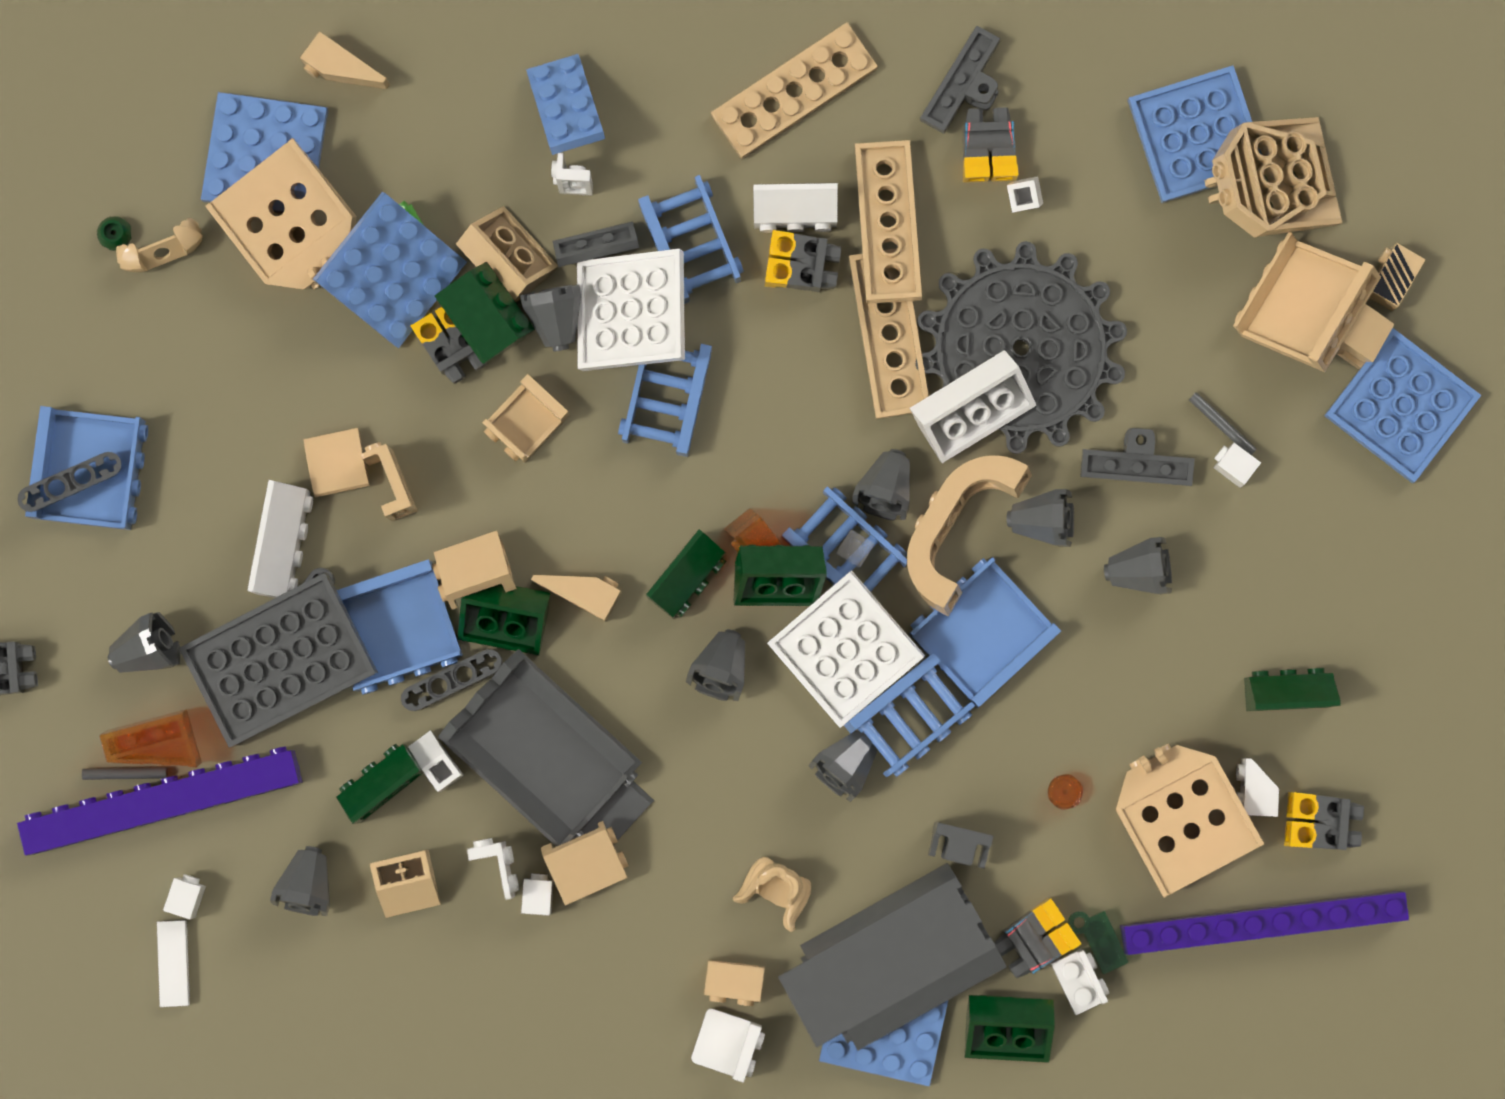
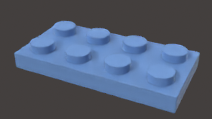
M579 54L526 69L552 155L605 139Z

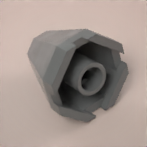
M567 285L544 289L539 293L534 291L520 295L522 307L545 347H552L553 352L569 349V343L575 342L581 302L580 285Z
M891 449L879 456L856 485L853 493L854 505L858 507L860 502L864 505L863 511L880 518L895 520L897 515H900V520H906L910 502V460L906 458L904 452Z
M1055 489L1013 504L1011 511L1007 512V526L1012 527V532L1058 547H1071L1072 542L1067 540V537H1073L1074 505L1067 502V498H1072L1071 491Z
M1149 538L1109 557L1108 564H1104L1106 581H1111L1112 586L1160 595L1172 593V588L1166 587V584L1172 583V571L1168 549L1162 550L1161 544H1167L1165 538Z
M160 612L148 613L135 621L109 647L108 662L119 673L172 668L180 664V644L178 641L173 643L171 636L175 634L174 629Z
M730 629L725 630V632H718L691 664L686 683L691 686L692 681L697 684L695 690L718 700L727 701L729 696H734L733 701H739L744 686L745 641L741 638V635Z
M856 730L819 752L811 761L809 767L812 770L816 766L818 769L815 773L816 777L840 797L844 793L848 794L849 796L846 800L851 802L862 790L878 749L864 732L860 733L859 730Z
M306 846L305 850L297 851L272 890L270 898L272 905L278 907L279 902L285 903L284 909L311 916H318L320 911L322 916H328L330 897L327 857L321 854V849Z

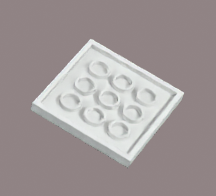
M681 249L591 259L577 263V284L580 285L581 291L577 323L579 370L588 371L685 360L684 251Z
M852 570L767 643L840 728L925 656Z

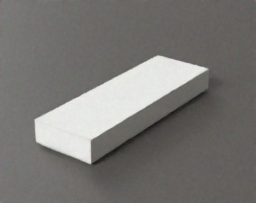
M187 920L157 922L160 1007L190 1005Z

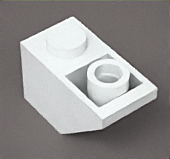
M431 730L408 747L418 765L438 792L444 791L464 776Z
M1241 759V764H1237L1236 779L1240 781V792H1236L1247 814L1278 817L1279 788L1252 759Z

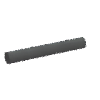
M1197 392L1189 399L1196 408L1235 444L1250 455L1257 450Z
M167 767L82 769V780L163 779L168 777Z

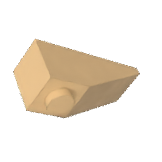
M320 31L300 57L305 65L303 69L316 79L320 75L328 81L387 89L390 85L386 77Z
M533 575L531 579L534 583L605 622L622 594L617 589L619 584L604 576L603 580H600L597 577Z

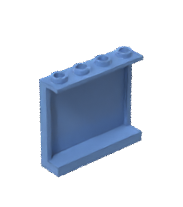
M40 406L29 485L105 452H113L118 455L121 460V470L116 476L36 512H26L25 516L31 519L131 530V525L135 524L137 519V508L134 507L135 496L138 497L141 490V481L138 480L139 469H143L145 454L141 451L143 441L146 442L148 438V425H145L146 421L140 417L134 419L56 410L52 407ZM106 457L103 459L104 464L97 468L95 462L89 465L94 469L96 479L102 477L99 474L101 470L108 469L109 472H113V466L117 464L116 461H110ZM78 469L75 472L74 478L77 483L86 484L91 479V473L87 469ZM54 480L50 482L48 490L52 495L59 496L65 491V485L60 480ZM43 485L37 487L41 493L31 495L28 492L27 504L31 507L36 506L35 500L43 497L44 502L50 500L44 492Z
M993 557L988 562L984 558L972 568L975 574L968 580L962 577L957 582L962 595L949 616L932 608L934 611L927 618L922 614L910 625L914 630L909 633L929 656L934 653L939 658L940 662L937 665L964 695L976 705V708L980 707L1061 632L1054 623H1050L994 562L995 559Z
M429 559L337 590L378 673L354 684L352 687L353 691H361L362 695L377 691V685L388 682L389 686L405 681V675L415 673V677L432 672L430 668L432 666L441 664L442 668L458 663L457 658L463 656L446 603L442 601L438 590L440 585L434 574L432 561Z

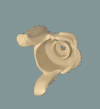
M762 857L749 870L741 889L733 897V901L745 904L754 894H759L773 904L786 908L783 925L789 932H793L795 930V922L810 897L811 882L809 879L798 876L795 871L786 868L784 865L774 863L768 857Z

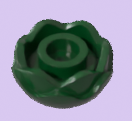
M107 217L98 226L97 238L103 247L116 251L117 246L130 243L131 226L121 217Z

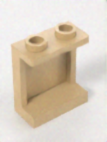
M529 374L520 381L521 385L488 420L485 419L482 422L486 427L483 432L493 442L496 443L500 440L507 446L503 451L515 462L521 459L524 463L570 416L569 412Z
M381 442L367 446L365 448L366 452L360 454L362 460L369 466L380 461L382 462L396 497L395 501L381 506L385 517L393 522L417 512L394 451L387 444L381 445Z
M497 531L434 552L436 563L432 564L436 579H441L442 585L438 586L442 601H448L452 610L458 608L455 599L501 583L505 592L516 589L505 547Z
M603 821L598 823V829L553 848L551 843L541 847L545 863L565 905L627 878L624 868L629 867L623 851L617 853L614 844L618 843L612 827L606 829Z

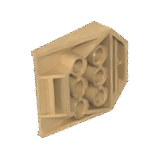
M1319 117L1246 122L1229 132L1212 160V173L1214 177L1204 180L1207 188L1218 186L1219 193L1208 197L1209 204L1220 203L1224 215L1254 238L1342 224Z
M294 138L290 139L205 206L265 284L297 289H309L312 287L315 290L320 287L313 278L354 228L357 218ZM299 183L306 187V195L302 199L297 198L294 193L295 186ZM277 200L283 202L285 210L280 216L276 215L273 211V204ZM319 210H323L327 215V221L322 226L318 225L315 221V214ZM255 217H259L263 222L262 230L258 233L251 227V222ZM297 227H301L305 232V238L302 242H297L293 237V232ZM275 244H279L283 248L284 253L280 259H276L272 255L271 250Z
M1169 743L1155 749V757L1150 760L1142 756L1129 764L1131 770L1126 773L1116 807L1118 816L1163 897L1176 892L1264 845L1216 756L1179 745L1171 748ZM1202 780L1206 782L1208 792L1205 795L1198 796L1194 794L1192 784L1195 781ZM1176 793L1183 798V805L1179 809H1172L1168 806L1167 798L1170 794ZM1146 807L1156 808L1159 814L1157 820L1151 823L1146 822L1142 818V811ZM1219 810L1224 814L1225 820L1222 825L1214 826L1209 822L1208 815L1211 811ZM1189 823L1196 824L1200 830L1199 836L1195 839H1188L1183 833L1185 825ZM1165 836L1171 837L1175 842L1174 849L1168 853L1161 851L1158 846L1159 840Z

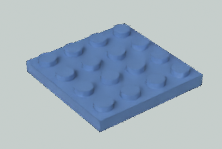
M1234 65L1128 98L1133 119L1161 203L1210 189L1205 186L1204 180L1214 177L1212 173V160L1227 135L1240 124L1252 122Z
M218 92L201 200L209 203L292 138L295 139L319 169L328 114L327 107ZM302 183L295 186L294 193L297 198L302 199L306 195V187ZM280 200L275 201L273 211L283 213L285 210L283 202Z
M381 192L313 280L395 347L399 348L413 331L410 325L425 316L437 300L434 296L452 282L467 262L391 197Z
M1392 328L1374 362L1364 363L1324 416L1408 481L1414 483L1481 395Z
M948 1000L860 1050L856 1049L852 1041L847 1043L843 1035L840 1034L822 1044L819 1061L930 1086Z

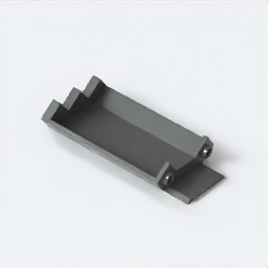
M519 649L501 665L495 675L475 693L466 707L449 721L438 736L441 741L556 847L598 829V823L601 821L604 822L606 829L612 827L618 841L654 801L634 782L638 776L635 771L642 762Z
M948 863L801 944L800 947L805 956L800 958L803 963L778 976L816 1048L842 1034L847 1043L852 1041L856 1049L860 1050L1007 966L992 938L984 928L972 903L964 893L960 882Z

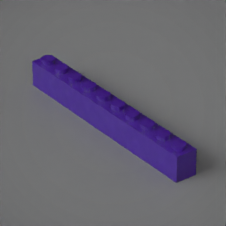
M286 746L269 750L270 756L260 758L259 754H253L243 757V763L233 765L232 761L216 764V770L205 772V768L188 772L189 777L180 780L175 775L161 779V785L151 787L149 782L134 786L135 792L124 794L123 790L107 793V799L96 801V797L79 801L80 806L69 809V805L66 804L52 808V814L42 816L41 812L25 815V821L17 823L24 854L28 856L301 784L303 781L295 750L287 751Z
M1393 891L1120 925L1123 951L1127 955L1408 921L1409 915L1406 893Z

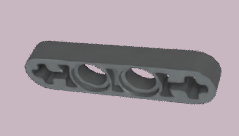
M113 452L99 454L23 488L18 494V504L26 512H36L116 476L121 470V460ZM106 457L110 461H116L117 464L113 466L114 471L109 472L108 469L101 470L99 474L102 477L96 479L94 469L89 465L95 462L97 468L104 464L103 459ZM78 469H87L91 473V479L88 483L79 484L76 482L74 475ZM54 480H60L65 485V491L59 496L52 495L48 490L50 482ZM43 485L44 492L50 499L49 501L44 502L43 497L35 500L36 506L34 507L22 503L26 499L25 493L30 492L31 495L41 493L37 487Z
M483 650L407 687L401 694L402 705L409 711L422 710L494 675L503 663L502 657L494 650ZM488 654L492 658L496 657L497 661L494 662L495 668L491 670L486 666L479 669L483 675L478 677L477 669L471 662L476 660L477 665L486 661L484 656ZM463 666H467L472 670V678L468 682H461L457 678V671ZM438 678L444 679L447 683L446 691L440 695L435 694L431 688L433 681ZM426 684L427 692L432 699L428 701L427 696H424L418 700V706H415L413 703L408 704L409 693L411 691L415 694L424 692L421 686Z

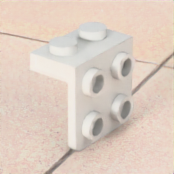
M492 838L473 842L474 847L467 849L469 860L497 855L505 899L514 898L515 892L519 890L517 875L511 874L510 864L514 863L512 847H506V841L493 843Z
M708 1009L692 1054V1061L731 1075L733 1079L744 1082L745 1076H752L756 1061L751 1058L754 1049L760 1050L765 1036L764 1033L760 1032L762 1026L715 1009Z

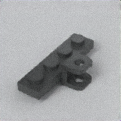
M976 25L920 117L921 122L945 134L964 101L984 111L991 108L998 96V84L993 78L982 71L1000 43L999 37Z
M1129 428L1125 433L1123 452L1082 449L1080 477L1192 486L1195 458L1154 455L1155 434L1153 430ZM1138 435H1141L1143 437V443L1141 445H1138L1136 443V437Z

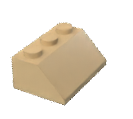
M504 206L472 223L456 243L476 267L487 262L515 302L521 299L520 295L533 291L558 268L555 261Z

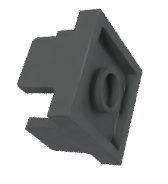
M934 822L928 851L929 856L935 857L939 837L943 835L945 841L941 858L972 865L976 846L980 844L981 852L977 867L985 869L989 848L992 845V835Z

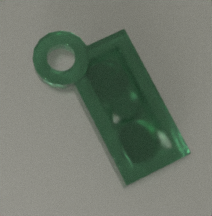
M1080 911L1074 912L1069 916V926L1074 933L1084 934L1102 974H1106L1129 963L1105 911L1091 917ZM1077 917H1081L1084 920V925L1081 928H1077L1074 925V920Z

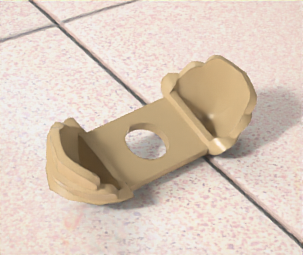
M188 218L182 221L180 226L173 227V236L143 248L137 249L132 243L128 246H117L116 255L120 269L128 272H146L177 258L187 256L202 242V229L199 228V224L194 219ZM159 248L169 249V253L164 257H156L154 255V252Z

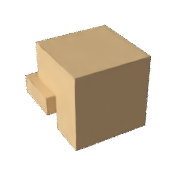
M1365 304L1340 346L1337 355L1357 369H1360L1365 362H1374L1394 323Z

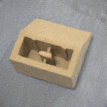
M429 850L370 863L375 890L386 918L441 905Z

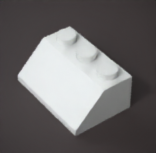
M837 183L754 185V229H760L762 233H772L776 228H787L788 232H803L804 228H815L817 232L831 231V227H837Z

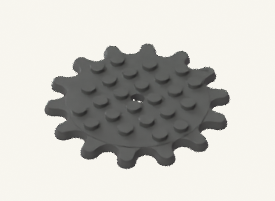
M1025 241L1016 247L1013 261L1008 264H1001L994 258L990 250L979 249L973 257L976 272L971 279L961 280L952 273H946L940 277L938 282L939 289L947 297L945 309L940 312L926 310L918 317L919 327L933 334L936 340L934 349L922 354L925 374L934 373L939 375L943 380V387L1005 350L1019 366L1036 403L1035 407L999 428L1006 436L1007 449L1014 454L1022 453L1026 449L1029 435L1035 431L1045 433L1054 446H1064L1070 437L1067 422L1071 416L1081 415L1091 422H1096L1103 418L1105 410L1096 398V388L1102 383L1119 384L1123 381L1125 377L1124 368L1109 360L1107 348L1110 344L1119 342L1126 337V325L1120 321H1106L1100 316V305L1108 299L1110 288L1104 282H1096L1088 287L1078 285L1074 279V272L1078 261L1073 254L1064 253L1052 266H1043L1037 260L1035 246L1031 242ZM1017 341L1026 342L1029 348L1028 353L1022 356L1016 354L1013 349L1014 343ZM916 359V361H915V366H916L917 370L919 371V369H918V363H917V359Z

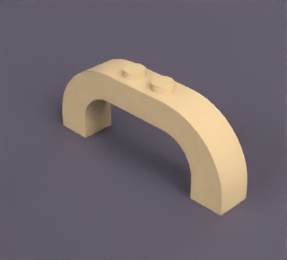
M1005 456L975 458L955 469L945 480L940 490L932 494L928 510L925 515L921 514L916 521V530L908 546L907 566L918 593L935 610L949 616L962 595V591L957 583L941 576L935 570V556L965 504L974 494L986 489L1001 490L1019 499L1032 477L1028 465Z

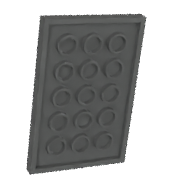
M328 572L179 647L229 748L378 673Z

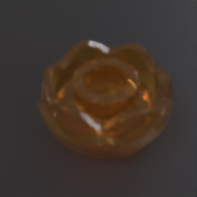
M1063 774L1055 777L1050 782L1048 797L1057 808L1063 810L1074 808L1081 801L1083 787L1074 776ZM1064 789L1068 791L1066 795L1062 792Z

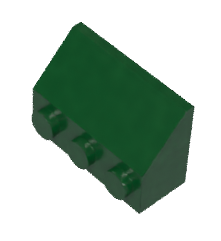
M487 262L468 271L434 296L482 364L516 346L535 330Z
M698 529L647 592V598L674 619L677 615L682 617L691 607V604L688 602L695 593L699 596L708 586L707 577L712 571L717 574L727 561L723 558L726 552Z
M753 544L739 546L735 560L734 606H811L819 599L827 575L823 546H757Z
M501 583L463 596L461 598L457 640L513 651L519 649L523 653L539 656L548 616L550 593L518 586L514 590L505 592Z
M1324 668L1307 669L1308 674L1297 675L1296 669L1279 670L1280 676H1269V671H1253L1252 677L1244 678L1246 712L1341 706L1333 673H1325Z
M394 744L383 753L386 758L378 764L375 761L371 762L361 771L362 777L355 782L353 779H350L339 788L341 793L336 798L353 824L362 823L424 773L407 745L402 744L398 746Z
M969 995L966 1013L965 1058L1049 1063L1055 1029L1054 1000Z

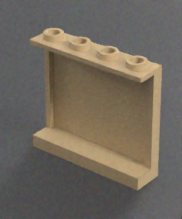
M1288 232L1285 239L1279 243L1277 253L1271 263L1267 264L1264 268L1263 276L1258 285L1251 290L1249 300L1243 310L1238 312L1233 326L1241 337L1326 372L1381 276L1374 265L1363 262L1362 266L1297 241L1293 233Z

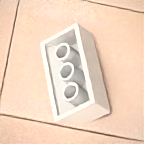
M1004 350L915 404L910 410L941 463H944L1036 406V403L1019 366Z
M268 481L247 591L257 595L276 598L297 587L298 579L294 578L296 567L300 568L303 558V551H299L301 540L306 539L308 524H305L306 513H310L313 506V497L310 496L309 490L277 481Z

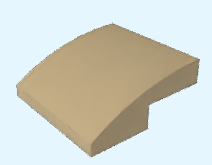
M358 428L303 439L315 497L370 486L366 462L362 460L360 455L363 453Z

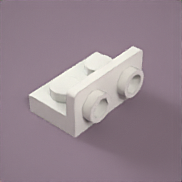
M558 153L557 161H552L551 176L553 177V184L558 186L559 193L592 195L593 182L590 170H586L585 167L578 165L569 166V169H567L564 153Z
M1079 949L1050 963L1075 1015L1101 1003L1105 1004L1108 1002L1105 995L1110 994L1102 978L1097 979L1093 971L1097 968V965L1090 952L1085 954L1084 950Z

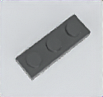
M633 221L552 241L558 267L639 248Z

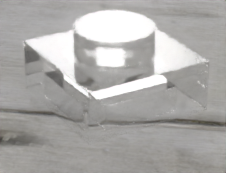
M850 530L836 554L860 568L875 544L855 531Z

